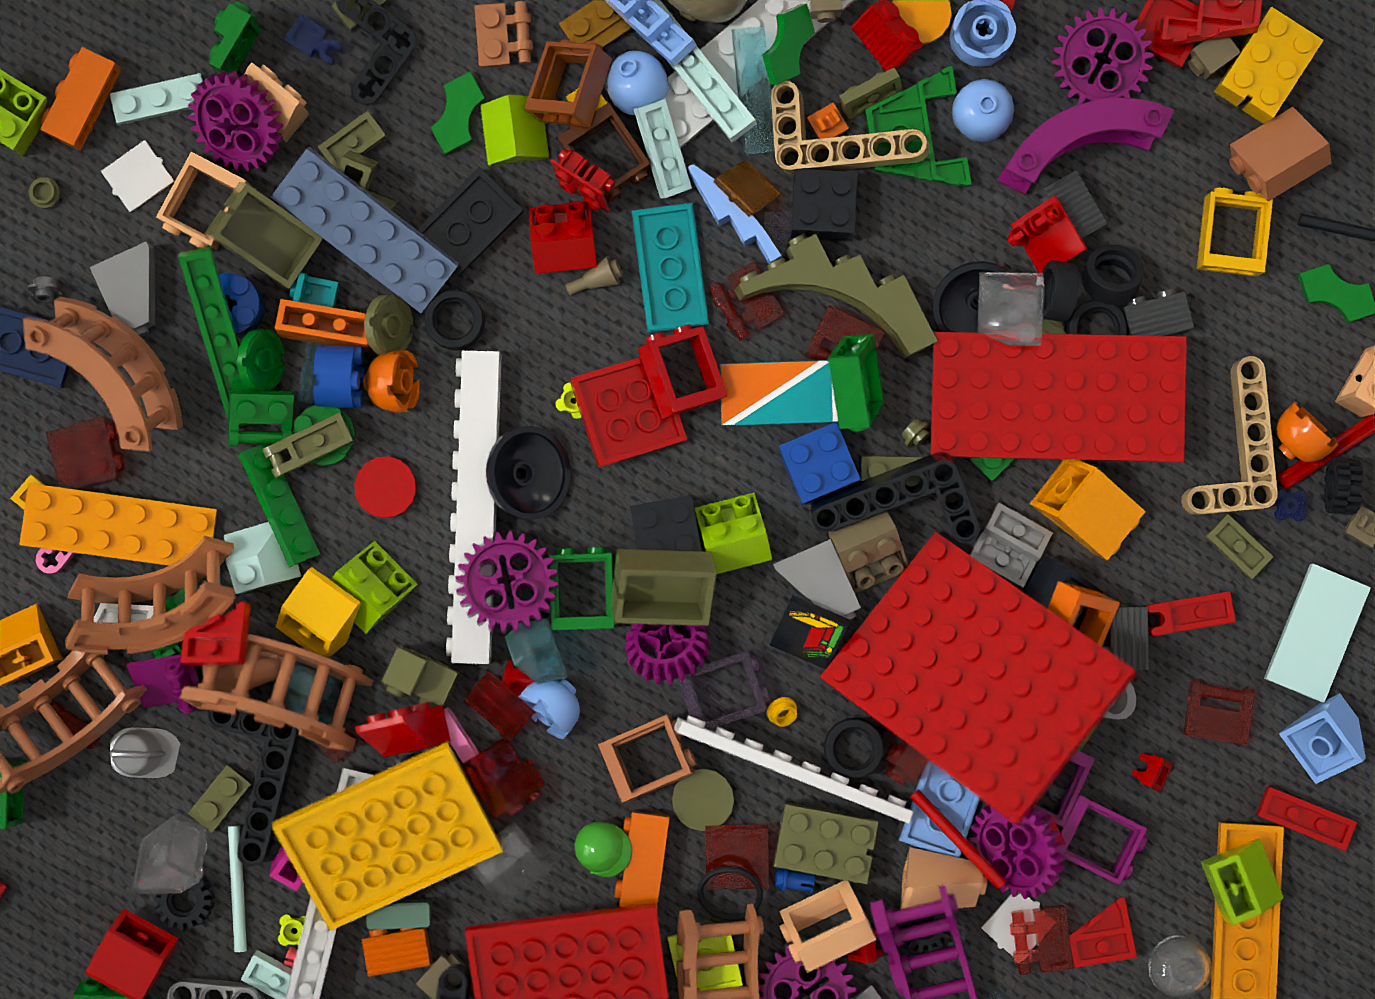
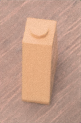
M909 847L902 874L900 910L942 900L939 886L942 885L946 886L948 894H955L958 908L975 907L979 895L984 896L988 879L983 876L982 872L970 860Z

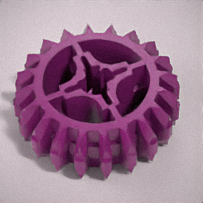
M631 624L632 632L626 633L627 643H625L626 655H628V663L633 667L634 672L638 676L643 675L647 683L654 679L655 683L659 686L663 680H667L672 686L673 679L677 678L684 682L685 675L688 673L695 676V667H703V658L708 657L710 641L708 635H706L705 625ZM677 632L684 633L691 639L684 638V635L677 634ZM644 651L650 652L651 655L657 656V659L646 655Z

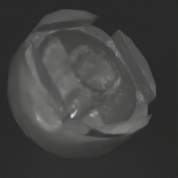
M1181 934L1169 936L1158 941L1150 951L1147 961L1149 976L1154 986L1165 995L1177 999L1192 998L1201 993L1208 985L1212 974L1211 959L1205 948L1195 939Z

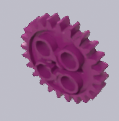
M1099 8L1097 17H1093L1091 12L1087 10L1085 21H1082L1077 16L1074 17L1075 28L1069 25L1064 26L1069 35L1067 37L1058 35L1057 39L1063 46L1053 48V52L1060 54V58L1053 60L1052 64L1061 66V70L1057 71L1054 77H1064L1065 80L1059 87L1060 89L1067 86L1071 88L1067 96L1068 98L1077 93L1080 95L1078 104H1082L1085 99L1093 101L1119 98L1121 96L1123 98H1131L1130 90L1137 93L1141 92L1136 83L1138 81L1148 82V79L1142 72L1152 70L1153 67L1146 64L1145 59L1153 57L1154 54L1145 52L1144 48L1152 42L1141 40L1146 29L1136 32L1134 28L1137 25V19L1128 24L1126 23V12L1118 19L1115 18L1114 8H1112L1108 16H1104L1103 9ZM1093 29H1098L1104 34V43L1098 47L1091 46L1087 41V34ZM1115 33L1117 38L1107 55V58L1111 60L1110 64H1104L1094 83L1089 84L1088 79L1098 61L1094 58L1095 53L1101 54L1110 36ZM1127 43L1131 46L1132 56L1128 60L1123 61L1116 57L1115 48L1118 44ZM1083 57L1089 61L1090 70L1087 74L1078 75L1074 72L1072 65L1075 59ZM1106 71H1112L1118 77L1117 85L1112 89L1103 87L1100 82L1101 75Z
M221 71L217 75L212 74L197 85L198 89L191 93L194 100L188 104V107L194 110V112L188 115V118L196 121V125L190 129L191 131L199 132L200 136L196 139L197 143L205 142L204 153L212 150L214 152V162L222 158L224 167L227 168L233 163L235 171L243 167L246 171L254 167L259 168L274 157L273 153L280 149L277 143L283 139V136L277 131L284 126L275 120V118L281 115V112L272 110L271 107L276 101L266 100L267 89L261 92L258 91L257 80L249 84L247 74L238 78L236 71H232L228 75L225 71Z
M509 531L507 539L502 540L499 532H496L494 542H491L488 537L484 536L485 546L480 547L478 544L473 543L475 554L464 553L468 564H458L459 570L465 573V575L456 576V582L464 585L456 589L458 596H467L460 601L461 607L471 606L467 612L468 617L471 618L478 614L477 625L481 626L488 621L490 632L495 629L496 625H500L502 634L506 633L508 626H512L515 633H518L519 624L521 623L527 629H531L530 619L534 618L536 621L541 622L542 619L539 611L542 610L549 613L550 607L546 601L556 600V596L549 591L558 589V583L550 580L558 576L557 570L548 569L554 563L553 558L543 559L547 553L546 548L543 547L536 551L537 540L533 539L529 544H526L525 534L523 533L518 540H514L512 531ZM501 556L506 558L509 578L512 581L511 589L515 604L514 609H510L508 606L505 586L502 584L503 575L499 560ZM523 558L528 562V565L524 570L517 571L511 567L512 562L515 559ZM492 564L497 568V571L493 576L485 577L480 574L483 566ZM523 588H529L534 592L533 598L528 601L519 600L517 594ZM490 595H500L503 598L502 603L498 607L488 606L486 600Z
M987 805L981 809L982 812L975 816L977 823L973 824L971 829L976 834L971 836L970 840L977 844L975 848L1007 880L1001 887V892L1004 893L1010 889L1012 897L1015 898L1021 893L1023 899H1027L1031 895L1035 898L1041 893L1048 891L1053 887L1054 883L1059 881L1058 874L1064 871V867L1059 863L1066 859V856L1058 852L1059 849L1064 847V844L1055 841V837L1060 832L1051 831L1049 828L1053 823L1052 819L1044 822L1042 819L1044 811L1041 810L1038 813H1034L1033 806L1017 827Z
M788 946L786 947V957L776 952L774 955L777 963H765L770 970L769 974L759 973V976L765 980V985H758L759 991L763 992V996L759 997V999H780L777 989L784 982L788 983L792 988V995L789 999H799L803 995L802 988L812 989L824 977H828L829 982L811 993V999H821V994L827 989L835 993L836 999H851L849 994L858 991L857 988L848 986V982L855 977L854 975H844L843 972L847 969L848 964L843 963L838 966L836 963L839 958L816 968V978L811 982L806 981L802 976L804 968L802 961L795 962Z

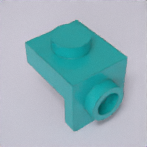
M300 272L298 279L290 287V297L293 298V301L335 308L340 284L339 282L311 277L306 273Z

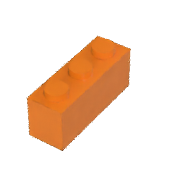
M81 47L79 53H75L69 63L70 71L65 81L62 80L55 90L56 99L52 107L47 108L41 118L42 127L40 128L47 135L79 151L82 150L122 70L115 62L84 47Z
M280 299L275 330L279 337L322 345L362 346L363 352L371 353L372 351L365 336L364 321L366 313Z
M633 810L631 817L625 816L623 831L629 836L632 850L629 864L624 869L623 879L616 880L614 898H620L619 907L656 903L657 907L670 815Z

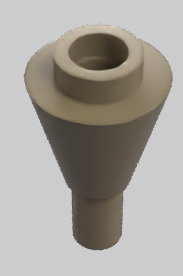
M607 256L597 264V267L587 271L583 277L567 283L566 289L571 296L587 288L593 289L619 285V278L623 276L621 267L616 259L611 261L609 256Z

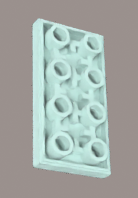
M1310 564L1264 679L1324 703L1371 587L1318 565Z

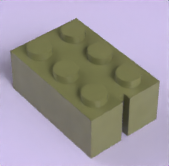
M239 182L224 204L228 211H219L204 234L280 286L290 289L323 238L247 183Z
M617 549L615 579L613 580L611 597L615 623L709 626L716 578V569L711 552Z
M784 801L773 865L778 868L867 884L872 855L867 852V849L874 850L879 822L874 818Z

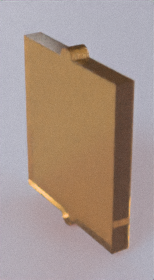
M746 159L713 181L729 197L728 200L734 202L748 217H751L781 195L766 180V176L760 174Z

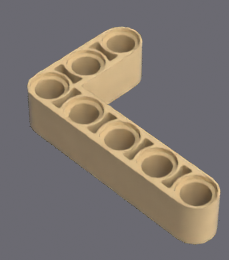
M790 81L774 85L772 89L771 103L776 163L788 174L794 175L795 169L838 171L918 163L926 159L930 152V145L925 135L919 130L914 129L806 140L802 93ZM786 91H793V100L788 104H782L780 102L782 94ZM789 121L796 122L795 131L792 134L784 135L782 132L784 124ZM911 140H921L922 148L918 152L910 153L907 151V145ZM883 142L890 143L891 150L887 155H876V148L879 144ZM853 145L859 146L860 153L855 159H847L845 157L847 148ZM823 148L828 149L829 157L827 160L821 163L816 162V152ZM789 152H797L799 155L797 162L794 165H785V156Z
M1248 356L1235 362L1231 368L1241 482L1197 486L1185 491L1181 503L1185 511L1192 515L1263 509L1271 507L1277 500L1278 491L1264 363L1257 357ZM1243 364H1248L1253 368L1254 375L1252 379H1246L1242 375L1241 367ZM1247 394L1255 397L1257 401L1255 410H1250L1245 406L1244 399ZM1250 425L1256 426L1260 431V437L1257 441H1253L1248 437L1247 431ZM1254 456L1260 457L1263 462V468L1260 472L1254 471L1251 467V459ZM1257 487L1263 488L1266 492V499L1263 503L1257 502L1254 498V491ZM1227 489L1235 494V502L1232 506L1226 505L1223 501V493ZM1195 492L1201 493L1204 497L1205 502L1201 509L1195 508L1191 500Z

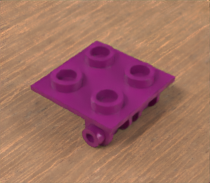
M181 655L127 663V668L135 687L144 685L147 688V691L140 698L144 708L178 702L179 710L185 714L194 712L195 706L180 698L183 687L197 688L198 684H200L194 666L181 664Z

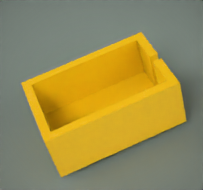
M1270 7L1260 19L1257 33L1249 36L1240 50L1241 53L1234 59L1214 92L1235 106H1238L1246 96H1249L1252 99L1242 110L1265 124L1274 118L1324 40L1278 10Z

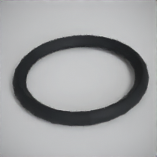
M734 866L715 868L702 877L697 889L699 902L709 914L728 921L745 919L746 911L739 914H724L713 909L704 897V887L708 880L717 874L729 872L745 876L754 884L757 891L754 908L755 911L759 909L763 901V888L753 874Z

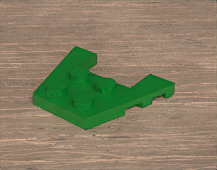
M952 66L865 109L868 134L914 129L922 132L930 145V152L927 158L921 162L874 167V172L961 187H970L972 185L967 157L935 162L925 101L956 96L957 91ZM919 139L911 140L907 145V151L910 153L918 152L922 148V141ZM888 142L879 144L876 148V155H887L891 150V144Z

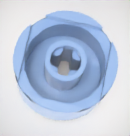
M972 0L960 8L950 30L951 49L958 58L976 67L991 66L1003 58L1011 46L1016 33V25L1008 6L1000 0ZM981 27L986 29L984 37L979 35Z

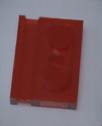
M490 671L481 678L464 700L510 742L536 713Z

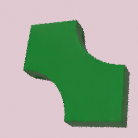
M799 4L776 16L778 27L775 41L770 49L762 54L771 85H778L801 74L799 58L802 47L815 34L807 4Z
M471 72L443 85L447 99L446 108L442 117L430 128L445 156L473 142L469 132L470 118L474 110L482 102L486 101Z
M1330 264L1298 274L1307 304L1320 302L1331 305L1342 314L1346 323L1375 314V300L1369 283L1362 285L1347 283L1333 272Z

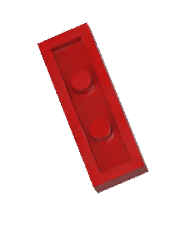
M1269 786L1266 787L1256 815L1343 851L1347 850L1357 824L1353 820Z

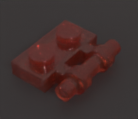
M754 261L727 276L732 286L728 291H724L719 282L709 287L714 297L712 299L716 308L720 307L728 321L726 323L730 332L734 331L739 341L750 335L745 327L746 323L752 321L759 331L785 316L772 292L762 293L742 300L741 303L746 310L742 315H738L733 307L731 300L737 297L734 290L741 283L739 279L753 271H756L758 275L761 274Z
M1064 905L1032 909L1034 920L1032 922H1025L1024 911L1022 910L1011 912L1012 923L1010 924V933L1014 936L1016 951L1013 952L1014 962L1018 964L1019 975L1030 974V962L1038 961L1041 973L1073 969L1066 908ZM1035 934L1037 949H1028L1027 935Z

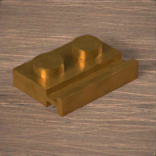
M593 0L559 23V27L568 40L577 44H584L586 41L595 42L601 45L603 49L633 30L605 0Z

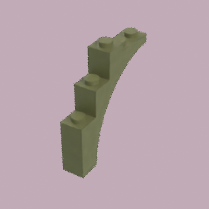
M802 234L788 242L790 246L783 253L787 262H785L784 258H781L767 265L768 271L759 275L756 271L746 274L739 279L741 283L734 290L739 301L762 293L782 290L811 291L834 297L855 307L873 320L891 339L903 360L931 347L937 342L904 275L896 279L893 274L876 282L878 286L876 287L861 255L851 258L847 254L832 262L834 265L832 267L816 234L808 238L805 234Z

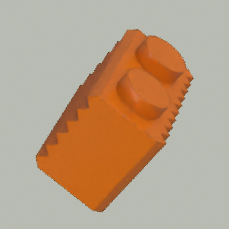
M427 927L400 928L394 931H388V929L369 930V935L364 936L362 939L368 977L430 966L433 963Z

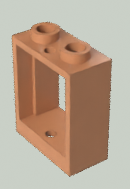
M664 715L598 744L622 803L631 802L695 774L693 766L697 765L694 755L690 748H684L681 737L685 735L674 730L677 719L673 720L670 715ZM665 727L682 769L634 789L618 747Z

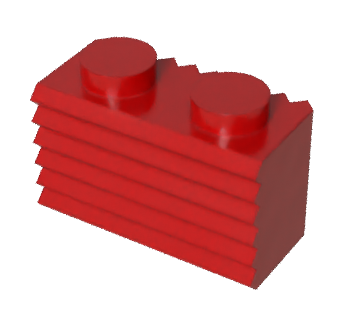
M879 0L860 16L851 26V30L855 31V35L859 37L863 45H866V49L870 50V54L874 55V59L878 60V64H881L885 71L892 68L898 70L924 45L919 40L918 32L913 27L908 26L899 15L898 7L888 0Z

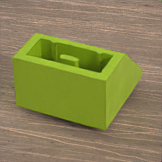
M1 69L0 143L23 156L40 130L41 118L48 98Z
M755 493L695 508L705 551L712 554L716 574L772 560L767 533Z
M375 541L337 570L330 579L361 602L354 623L365 634L379 624L418 585Z
M1260 839L1201 861L1224 921L1232 926L1263 914L1284 898Z

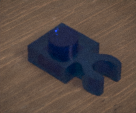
M302 14L299 15L284 38L288 44L310 58L314 56L316 51L319 52L322 60L328 65H333L335 62L327 56V51L330 48H336L340 52L343 50L338 41L333 39L325 40L328 34L326 29Z

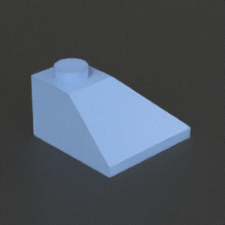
M1340 693L1325 700L1324 703H1319L1279 733L1315 784L1366 759L1359 718Z

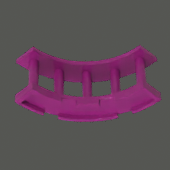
M1132 98L1099 99L1066 109L1048 119L1022 143L1003 169L997 183L1025 195L1031 183H1035L1040 172L1054 159L1076 148L1090 144H1121L1148 152L1154 138L1161 139L1174 110L1158 103Z
M942 885L939 886L942 900L897 911L892 909L886 910L883 900L870 903L877 935L884 952L888 954L890 960L888 961L889 968L899 996L904 995L905 999H935L968 991L970 999H978L954 914L959 912L954 893L948 894L946 886ZM944 912L946 914L944 919L899 929V926L897 927L896 925ZM949 930L952 932L956 946L908 957L907 954L901 956L899 946L903 945L904 941ZM960 959L965 978L918 990L916 987L910 988L907 974L912 973V969Z

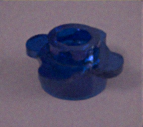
M1285 490L1278 491L1277 509L1274 512L1275 517L1280 521L1286 518H1292L1297 522L1302 521L1306 516L1304 512L1305 493L1302 491L1287 493ZM1288 503H1292L1293 508L1289 509Z

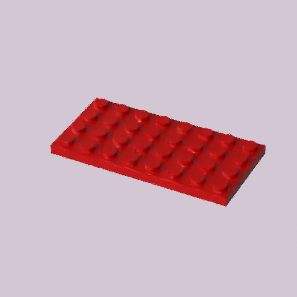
M934 332L937 342L933 344L931 454L945 452L951 457L1184 462L1187 336Z

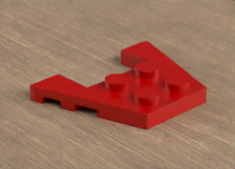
M1199 0L1197 19L1165 15L1160 46L1257 33L1262 0Z

